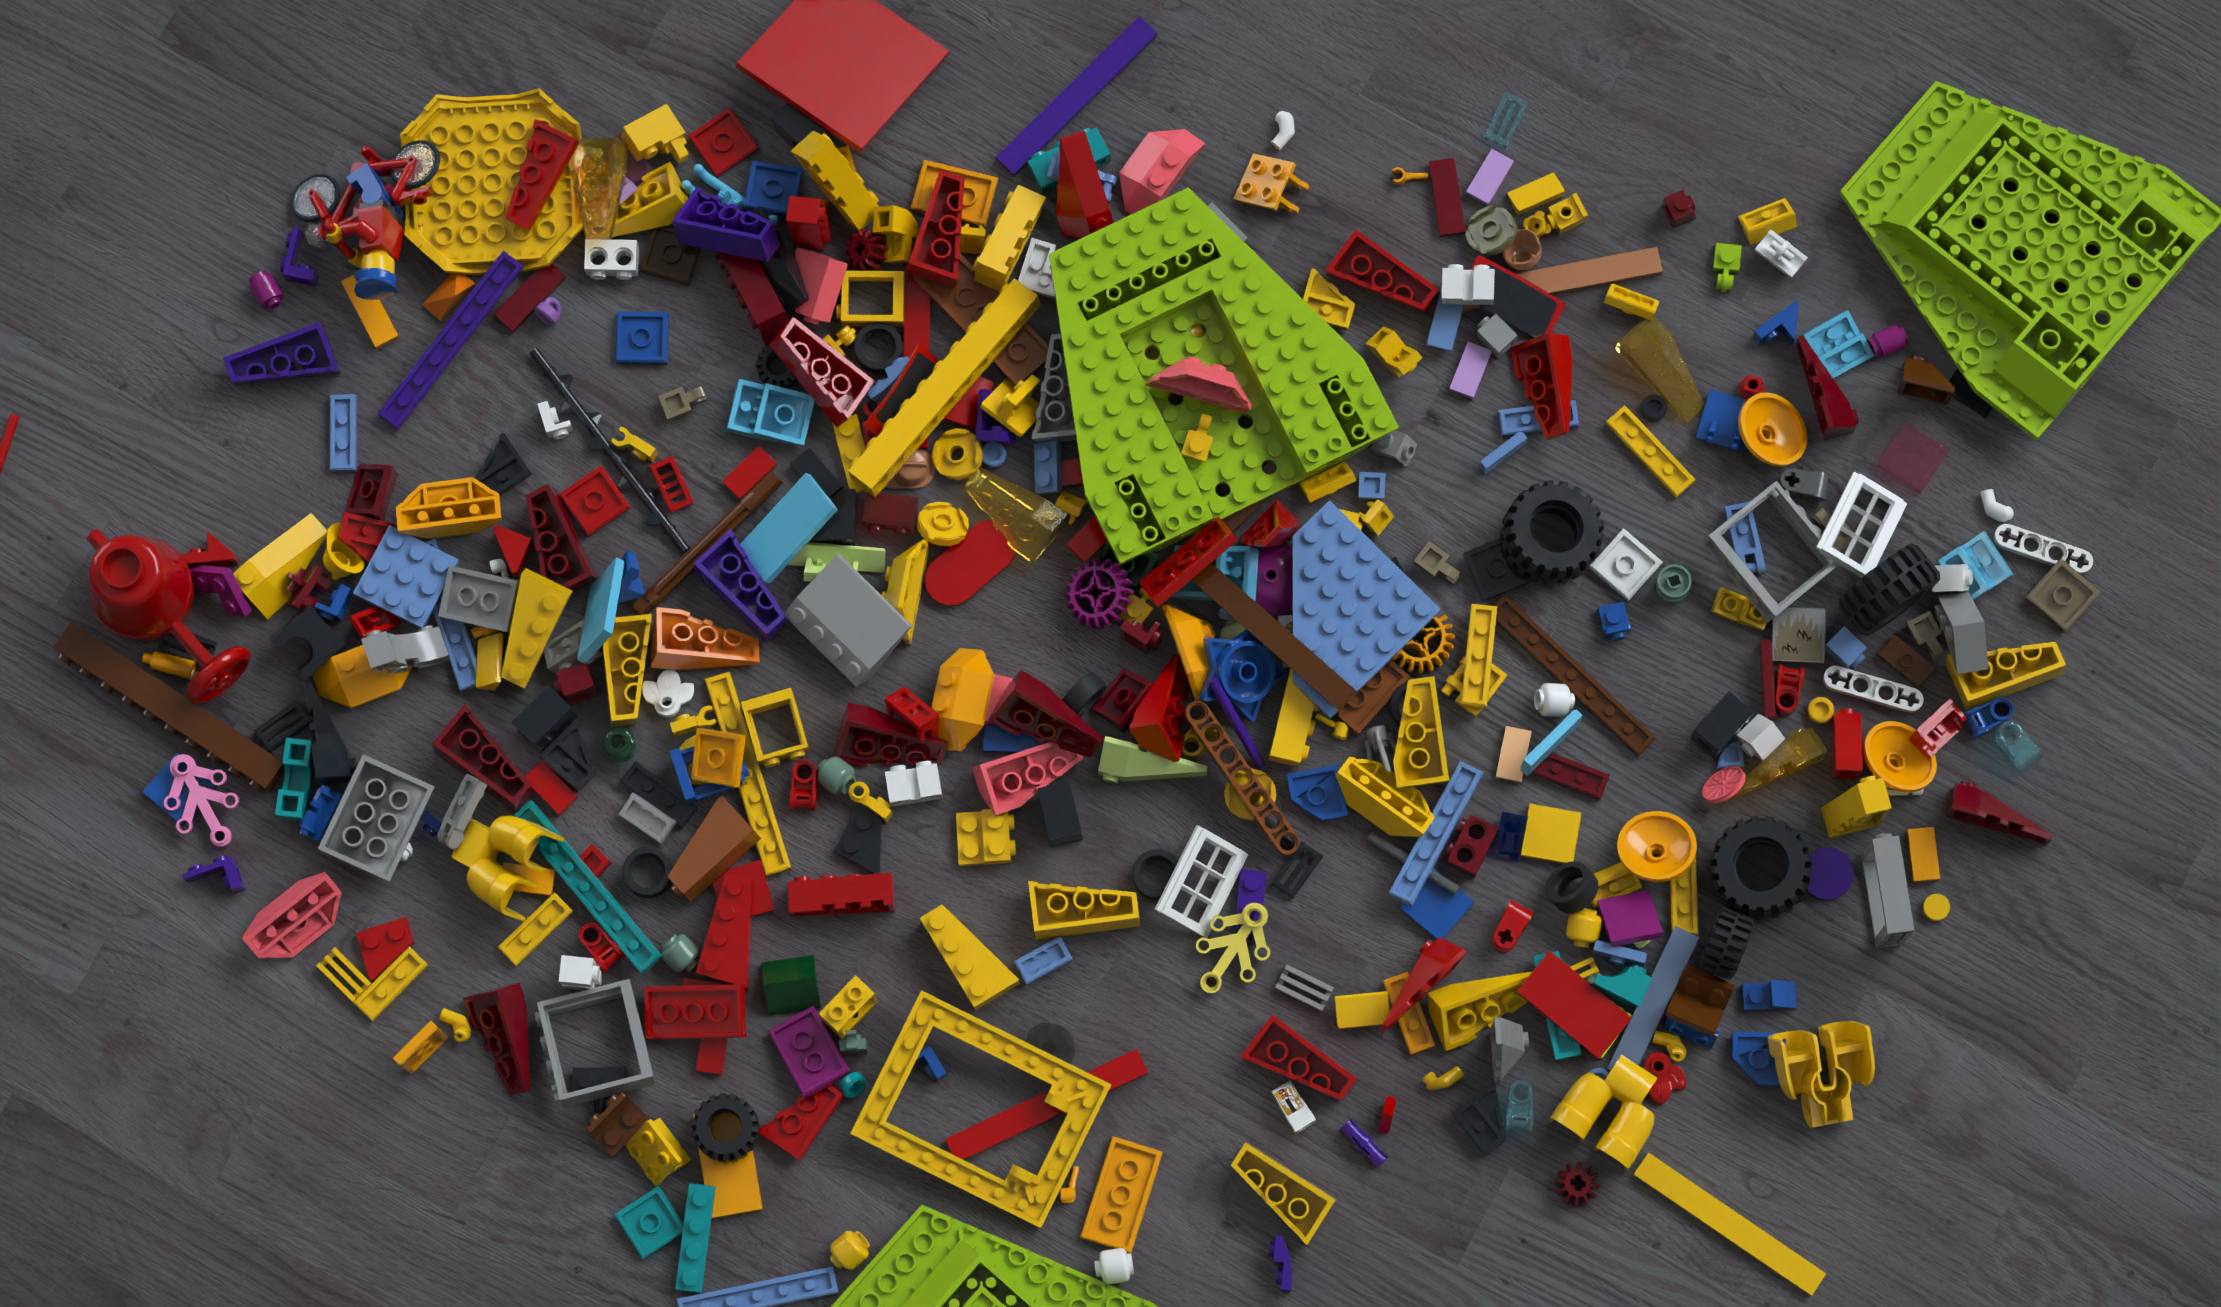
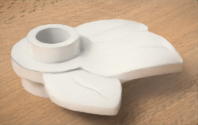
M666 669L660 674L657 682L644 681L642 691L645 700L655 706V710L659 715L670 718L678 713L681 705L692 699L694 684H681L678 673L675 670ZM667 701L672 702L669 706L663 705Z

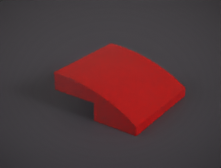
M979 377L943 420L953 422L956 426L975 430L979 390H993L995 383Z

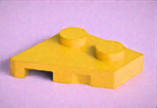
M1312 268L1303 300L1330 326L1348 331L1355 303L1347 296H1343L1332 283L1327 282L1319 275L1316 269Z

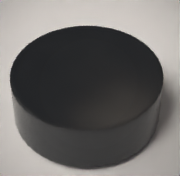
M1659 395L1647 396L1641 404L1642 416L1650 422H1657L1664 418L1667 411L1666 401Z

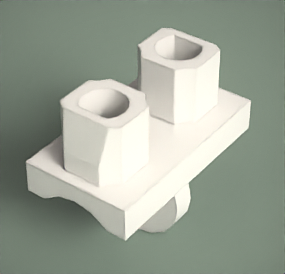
M1772 230L1767 233L1754 250L1791 279L1808 258L1793 247L1790 242L1784 240Z

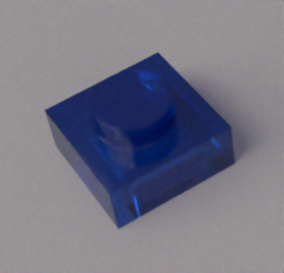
M426 810L420 818L425 823L422 828L435 837L442 823Z

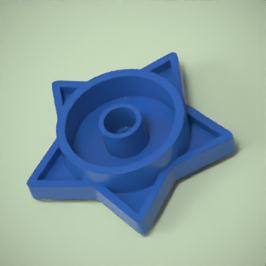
M1247 629L1232 640L1203 638L1210 671L1200 693L1199 700L1218 701L1208 684L1210 679L1217 677L1233 707L1247 721L1254 722L1262 698L1269 692L1272 686L1287 677L1289 673L1272 658L1266 646Z

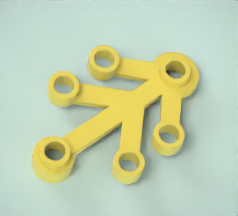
M1250 903L1245 906L1240 914L1225 917L1216 915L1211 919L1210 926L1214 931H1222L1226 926L1243 925L1235 934L1211 939L1201 937L1196 942V949L1200 953H1207L1211 949L1228 946L1213 971L1206 972L1202 976L1200 984L1205 992L1215 993L1220 989L1222 985L1221 976L1237 952L1241 965L1240 978L1247 983L1255 979L1256 971L1251 966L1246 938L1252 930L1256 943L1255 957L1261 961L1269 958L1271 951L1266 945L1263 926L1268 919V912L1263 905ZM1252 911H1257L1260 914V918L1257 921H1253L1250 918ZM1219 918L1223 921L1221 928H1216L1213 925L1215 919ZM1200 941H1207L1209 948L1207 950L1200 949ZM1261 947L1265 948L1267 956L1260 957L1257 953L1258 949ZM1249 969L1252 971L1253 977L1251 979L1244 978L1243 972ZM1214 977L1217 982L1216 985L1213 987L1208 986L1207 978Z

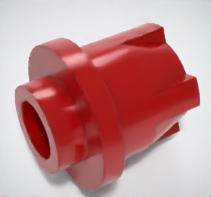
M1751 374L1743 378L1738 387L1740 396L1747 400L1756 394L1764 393L1765 390L1762 378L1751 376ZM1749 385L1754 386L1756 389L1749 388Z

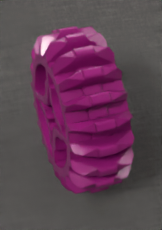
M1095 559L1094 564L1090 561H1085V569L1078 566L1077 571L1079 574L1077 576L1070 574V578L1074 581L1072 584H1065L1066 588L1070 589V592L1064 594V597L1070 600L1066 607L1073 609L1070 615L1073 618L1078 617V623L1082 625L1086 623V626L1091 629L1095 625L1096 628L1103 629L1104 624L1108 627H1113V619L1117 622L1122 621L1119 615L1121 612L1124 614L1129 613L1125 606L1126 604H1133V601L1128 599V596L1133 595L1134 590L1128 588L1132 584V580L1125 579L1128 573L1125 570L1120 571V565L1117 563L1112 565V562L1107 559L1103 563L1102 560ZM1104 574L1110 575L1112 577V579L1115 582L1116 589L1107 587V581L1104 580ZM1091 580L1090 585L1084 589L1088 581ZM1099 590L1104 591L1101 596L1098 595L1100 598L1094 597ZM1082 599L1091 601L1094 614L1088 613ZM1111 600H1114L1112 605L1107 609L1108 603Z

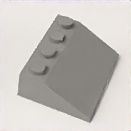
M837 554L795 598L784 613L785 617L856 687L874 676L912 627L840 554Z
M363 754L318 847L319 852L390 882L435 787Z

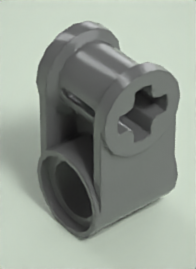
M1789 468L1777 479L1781 487L1789 491L1790 497L1802 498L1813 502H1824L1826 500L1827 473ZM1787 478H1791V483H1794L1792 487H1789V482L1785 481Z

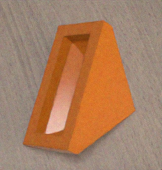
M451 273L422 306L442 322L476 286V283L465 274Z

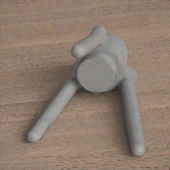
M1384 725L1372 727L1365 732L1367 740L1364 741L1367 760L1373 761L1372 748L1374 752H1380L1385 770L1389 773L1391 768L1385 749L1390 745L1395 753L1396 744L1392 733H1387Z

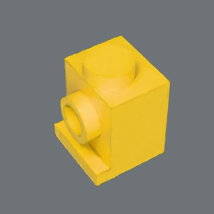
M1577 193L1548 207V215L1546 216L1548 224L1552 226V230L1556 228L1559 235L1587 222L1588 214ZM1567 209L1571 214L1563 216L1561 212Z

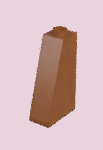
M722 795L716 800L668 875V878L674 883L670 888L680 899L686 896L690 902L695 900L761 839Z

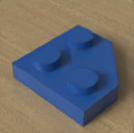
M1338 764L1286 774L1291 801L1322 822L1348 817L1345 798L1336 778V774L1339 771Z
M1733 1031L1732 1060L1757 1086L1781 1087L1777 1076L1775 1058L1770 1055L1767 1039L1769 1035L1778 1032Z

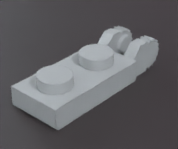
M465 775L443 818V823L437 835L438 841L446 844L450 849H457L461 845L460 842L464 839L463 832L471 821L472 814L479 800L483 797L487 784L472 775Z

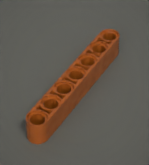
M1201 701L1189 703L1183 711L1185 721L1270 844L1279 854L1289 855L1294 853L1299 847L1298 836L1209 707ZM1193 706H1198L1202 709L1203 716L1200 720L1191 718L1190 709ZM1209 727L1214 728L1218 733V738L1215 742H1209L1205 738V731ZM1223 749H1228L1233 754V759L1229 764H1225L1220 760V752ZM1238 771H1244L1247 774L1248 780L1245 785H1238L1236 783L1235 774ZM1254 792L1259 793L1263 798V802L1259 807H1254L1250 803V796ZM1268 814H1273L1277 817L1278 823L1273 829L1265 825V817ZM1285 835L1289 836L1293 841L1292 847L1287 851L1283 850L1280 846V839Z

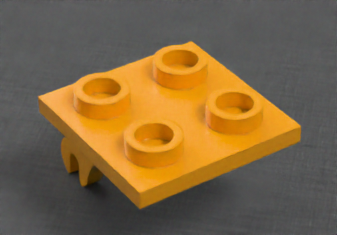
M1253 153L1233 199L1237 202L1277 210L1278 206L1290 213L1293 211L1295 214H1298L1300 208L1281 196L1287 182L1300 190L1303 188L1305 191H1308L1310 186L1293 175L1296 167L1294 162Z

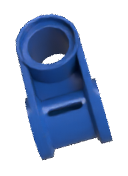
M1999 697L1964 713L1973 733L1971 737L1973 739L1979 738L1994 728L2008 722L2014 712V706L2009 699ZM1997 705L2005 706L2008 715L1999 717L1995 714L1994 707Z

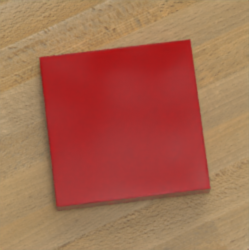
M730 107L688 135V138L716 178L759 150Z
M602 465L559 494L588 537L631 509V506Z
M761 860L726 870L727 872L754 880L752 917L775 911ZM726 871L713 882L717 900Z

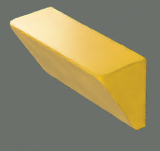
M1553 172L1507 192V195L1517 216H1520L1563 197L1565 190Z
M1786 198L1738 216L1750 245L1762 241L1770 230L1776 234H1781L1797 227L1796 215Z
M503 633L493 634L478 640L476 688L494 691L501 683Z
M1621 862L1594 873L1598 880V891L1591 903L1596 908L1598 907L1597 901L1599 899L1634 892L1642 888L1641 882Z
M1388 992L1335 996L1338 1028L1382 1025L1389 1013Z

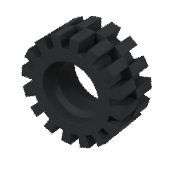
M770 346L762 348V352L758 353V360H756L760 380L764 383L783 388L788 386L790 388L794 387V383L799 382L790 370L782 375L774 374L770 370V363L778 355Z

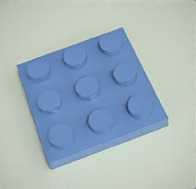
M389 525L353 594L419 628H423L443 594L449 565L457 567L459 559L413 536L398 533L397 528Z

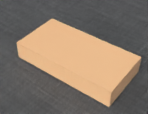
M1506 726L1495 778L1517 783L1522 782L1523 772L1520 770L1522 762L1527 756L1532 731Z

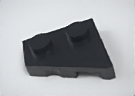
M505 433L500 435L498 438L499 442L493 452L489 453L485 460V465L475 476L476 480L499 493V495H502L532 475Z

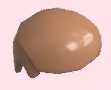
M1518 229L1512 244L1503 252V257L1509 267L1516 270H1529L1539 262L1542 255V246L1535 232L1529 229Z

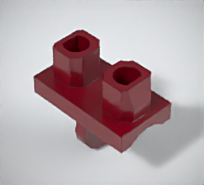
M312 565L303 580L302 578L307 571L301 567L296 575L290 572L287 573L286 577L291 582L286 589L291 593L294 592L287 604L298 609H302L308 604L315 609L314 606L319 601L309 595L313 587H316L320 591L326 592L332 583V580L323 573L324 569L319 565Z

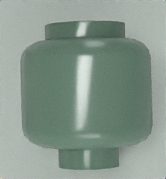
M837 756L831 757L828 760L824 759L817 767L818 784L831 794H847L849 787L856 782L854 768Z
M674 933L660 947L663 956L661 959L676 973L682 972L684 969L689 972L699 962L696 958L699 954V948L685 934L677 936Z

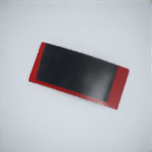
M1478 255L1470 270H1474L1475 265H1487L1489 269H1495L1494 305L1478 306L1494 315L1497 314L1503 320L1534 338L1551 333L1566 303L1519 275Z
M918 343L908 364L892 389L864 424L877 437L883 431L886 421L897 415L901 404L916 393L918 384L922 380L928 379L933 373L934 366L939 361L920 343Z

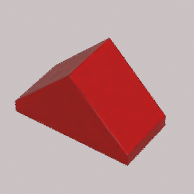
M496 525L493 527V530L511 573L517 579L521 576L534 543L527 536Z
M377 606L351 615L348 618L362 639L366 638L365 635L375 630L387 631L389 633L401 624L397 616Z

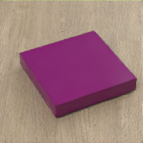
M1649 890L1599 899L1597 901L1611 947L1663 937V931Z

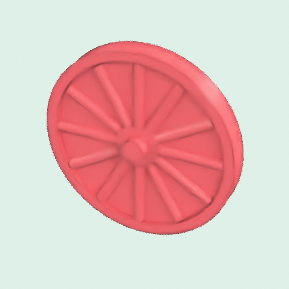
M1738 766L1723 768L1706 781L1702 788V795L1709 803L1723 802L1734 796L1742 788L1746 775Z

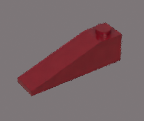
M1961 781L1960 784L1956 783L1954 785L1946 818L2044 844H2049L2052 841V834L1982 789L1976 788V784Z

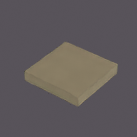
M2060 558L2026 598L2066 632L2101 592Z

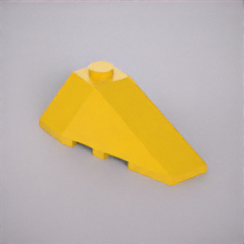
M312 513L247 560L233 573L242 592L268 620L280 611L292 597V593L286 589L291 582L286 577L287 573L290 572L296 575L300 567L306 570L326 539V528Z
M1434 676L1408 680L1393 760L1397 788L1449 782Z

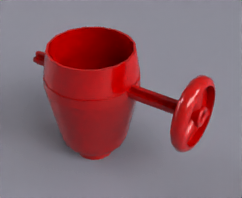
M98 528L89 533L86 539L97 550L92 556L88 570L89 595L91 606L100 622L118 636L137 641L161 640L172 634L202 668L192 679L187 689V698L191 703L203 704L209 702L234 684L250 663V651L247 647L235 646L223 651L214 658L184 625V622L191 614L195 595L192 572L183 556L165 541L126 535L108 540Z

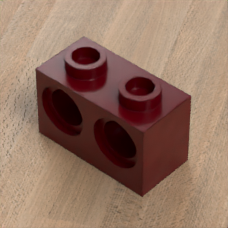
M1470 814L1468 820L1462 819L1456 831L1460 836L1456 844L1453 842L1449 844L1444 855L1448 857L1446 865L1475 878L1499 828ZM1474 827L1480 828L1483 832V837L1477 840L1469 836L1468 831ZM1460 851H1468L1472 859L1467 863H1463L1458 860L1457 854Z

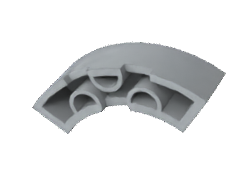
M426 626L419 629L418 632L401 635L375 630L365 635L366 638L361 639L370 667L376 673L383 672V669H387L389 674L403 673L409 669L408 666L417 667L419 670L449 661V655L439 626L435 628L433 626Z

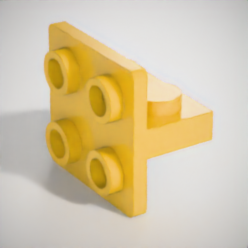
M1032 374L1025 382L1021 379L1014 386L1009 380L1005 379L982 402L980 408L1018 437H1022L1037 420L1036 411L1039 403L1031 398V395L1040 380Z
M661 1118L655 1121L651 1119L646 1121L625 1145L630 1155L635 1158L646 1176L655 1186L660 1185L668 1175L687 1165L691 1160Z

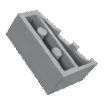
M1963 591L1938 595V605L1934 606L1936 621L1940 622L1941 631L1944 632L1957 674L1989 669L1985 624L1970 593Z

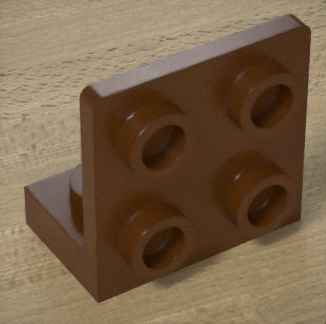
M1686 964L1665 1015L1677 1023H1683L1695 1028L1700 1033L1714 1036L1735 985Z
M623 1092L619 1096L614 1094L605 1104L608 1108L601 1115L595 1114L587 1123L589 1128L586 1132L613 1158L619 1154L641 1126L650 1120Z

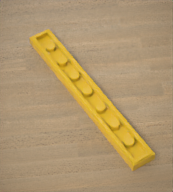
M730 671L707 678L705 682L720 730L746 735L743 761L746 762L750 776L745 777L747 785L739 787V791L750 826L761 838L756 845L766 877L790 870L792 868Z
M1649 1152L1633 1174L1636 1178L1809 1296L1813 1295L1825 1277L1826 1273Z

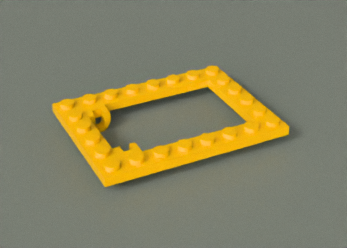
M921 990L850 1134L1041 1228L1111 1084ZM933 1026L1052 1085L1044 1102L1066 1112L1067 1116L1037 1175L1013 1164L1006 1180H1003L886 1122Z

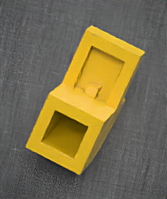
M894 205L874 207L873 233L886 236L885 246L889 248L885 252L887 260H884V262L890 264L908 262L911 255L912 239H916L919 232L914 216L907 209Z
M1384 326L1365 343L1374 356L1398 378L1413 371L1417 363L1422 359L1418 351L1406 346L1394 330Z

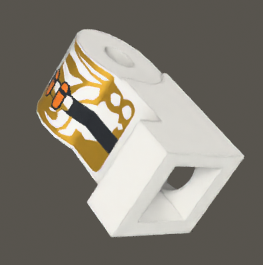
M1290 1080L1271 1091L1295 1135L1316 1123L1314 1115L1299 1096Z

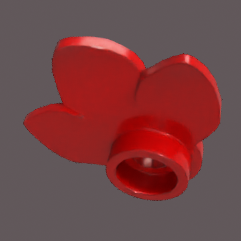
M1653 1052L1648 1055L1642 1068L1657 1077L1648 1093L1654 1102L1662 1105L1670 1097L1672 1088L1678 1090L1686 1088V1077L1679 1066L1671 1064L1666 1054ZM1657 1061L1663 1063V1067L1660 1070L1654 1069V1063Z

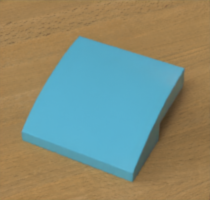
M1845 310L1801 334L1802 336L1804 335L1832 378L1841 375L1874 356L1865 336L1859 332L1849 310Z
M1985 531L1938 560L1940 565L1968 564V569L1972 570L1973 582L1972 585H1969V590L1965 591L1970 593L1973 601L2014 575Z

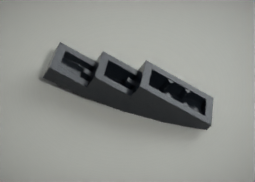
M758 206L751 211L770 220L764 207ZM776 231L780 243L779 247L768 262L758 261L787 311L792 312L809 300L795 257L787 253L780 231Z

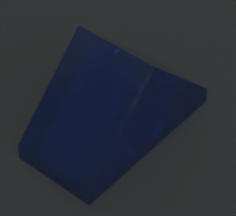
M1502 812L1493 857L1519 862L1528 820L1527 816Z

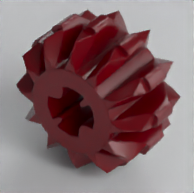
M860 229L859 233H852V241H846L849 245V249L845 251L849 256L847 262L853 265V268L857 271H874L875 269L882 268L881 261L887 260L884 254L889 250L887 246H884L887 239L868 229Z
M1579 1161L1576 1164V1170L1573 1169L1570 1163L1566 1164L1568 1173L1564 1170H1559V1176L1565 1180L1557 1179L1554 1183L1557 1186H1563V1188L1557 1190V1196L1566 1193L1567 1196L1564 1198L1563 1203L1567 1204L1570 1198H1573V1207L1578 1206L1579 1199H1581L1584 1206H1587L1589 1202L1586 1195L1591 1199L1597 1197L1590 1189L1597 1190L1600 1188V1184L1591 1183V1181L1599 1177L1598 1174L1588 1175L1592 1166L1588 1165L1585 1171H1582V1162ZM1575 1178H1579L1580 1183L1584 1184V1188L1581 1187L1580 1191H1576L1575 1186L1570 1185V1181L1574 1182Z

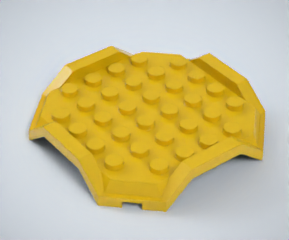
M540 88L513 95L457 97L436 94L424 107V111L416 120H412L401 132V147L413 141L423 140L435 145L440 154V165L435 176L425 185L411 190L414 191L428 186L432 190L433 195L427 197V202L423 205H414L412 202L405 204L404 235L444 272L485 275L502 251H505L524 266L521 272L548 267L585 227L586 191L581 126ZM537 119L577 139L580 143L529 232L505 218L514 188L518 186L521 164H524L526 159L528 140H531L534 132V120ZM414 146L402 154L403 158H407L410 155L415 156L418 160L417 163H421L424 166V171L419 174L415 183L422 181L431 173L435 164V156L430 148Z

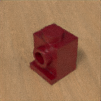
M1684 190L1664 197L1662 207L1672 228L1696 219L1693 211L1695 210V204L1690 195L1686 196Z

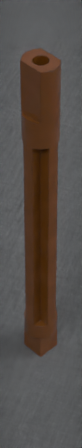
M772 471L766 474L632 605L633 609L639 615L649 614L694 571L693 563L730 529L734 532L783 482Z

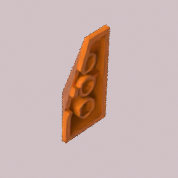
M656 607L650 644L651 668L685 670L759 664V639L731 628L727 630L713 625V621L708 619L702 621L689 616L690 612L681 609Z

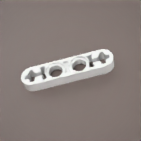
M2011 524L1999 526L1994 533V543L1999 548L2050 566H2054L2057 562L2049 557L2048 552L2052 547L2061 549L2064 561L2068 557V551L2072 552L2070 556L2072 559L2078 560L2080 556L2084 557V562L2087 565H2083L2082 568H2078L2075 561L2069 560L2068 562L2080 575L2089 572L2093 565L2092 555L2086 550ZM2006 530L2010 532L2009 536L2011 538L2017 539L2019 534L2023 537L2019 541L2018 547H2015L2014 545L2017 541L2009 539L2005 543L2002 541L2003 537L1999 533L2003 534ZM2026 539L2036 540L2038 549L2034 552L2027 551L2024 548V541Z
M1831 666L1823 675V683L1827 689L1906 713H1914L1923 704V695L1915 688L1841 666ZM1834 672L1839 673L1838 677L1843 680L1847 679V675L1852 676L1848 683V689L1844 688L1846 683L1838 681L1836 685L1832 684V679L1828 678V675L1832 676ZM1857 679H1863L1867 682L1868 689L1862 693L1857 692L1853 687V682ZM1883 686L1891 688L1893 697L1889 700L1881 699L1878 694L1879 689ZM1898 690L1903 691L1900 695L1901 697L1908 698L1910 694L1915 695L1914 700L1918 701V704L1914 703L1912 707L1907 706L1908 701L1903 699L1899 700V704L1894 703L1898 696Z

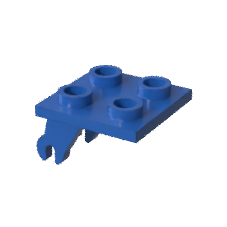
M1710 389L1696 439L1705 441L1708 444L1712 443L1730 448L1735 452L1737 450L1746 453L1747 447L1740 435L1738 418L1741 407L1747 399Z

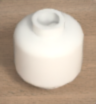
M1544 683L1535 692L1534 705L1542 716L1565 717L1569 710L1574 707L1575 696L1573 693H1570V689L1566 684Z
M1124 1248L1104 1250L1099 1255V1261H1094L1096 1276H1102L1103 1282L1107 1285L1127 1282L1130 1279V1275L1134 1274L1131 1253L1127 1254Z

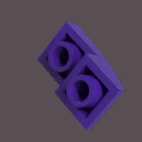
M1276 1235V1240L1270 1241L1268 1256L1274 1257L1273 1264L1283 1265V1269L1278 1268L1276 1284L1281 1285L1282 1292H1291L1292 1269L1289 1253L1282 1236Z

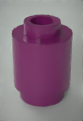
M263 270L250 277L249 288L262 309L268 308V310H273L282 304L281 300L284 298V295L271 274Z
M1896 324L1872 334V337L1867 339L1875 358L1879 356L1883 358L1906 348L1905 342L1908 341L1904 328H1898Z

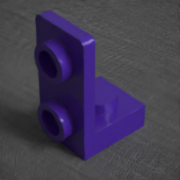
M294 226L293 232H289L287 236L286 247L288 248L287 257L282 258L280 271L283 272L286 281L317 287L319 276L313 270V267L305 264H298L295 267L303 232L300 227Z
M980 389L977 399L976 441L1016 444V434L1007 432V427L995 426L996 419L980 408L982 402L993 392V390Z
M221 856L212 860L213 864L204 867L203 864H198L188 868V872L182 874L184 880L190 883L225 871L226 873H223L222 877L227 889L231 888L234 893L246 890L237 862L232 857Z

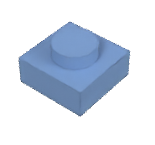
M1359 472L1358 499H1378L1384 501L1385 473Z

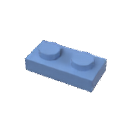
M1053 440L1034 443L1036 495L1043 496L1062 493V450L1060 441Z

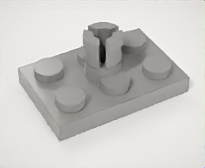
M449 565L438 616L510 632L520 581Z

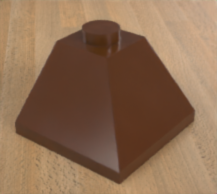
M1919 356L1906 357L1897 393L1948 405L1955 387L1932 363L1926 362L1925 358Z

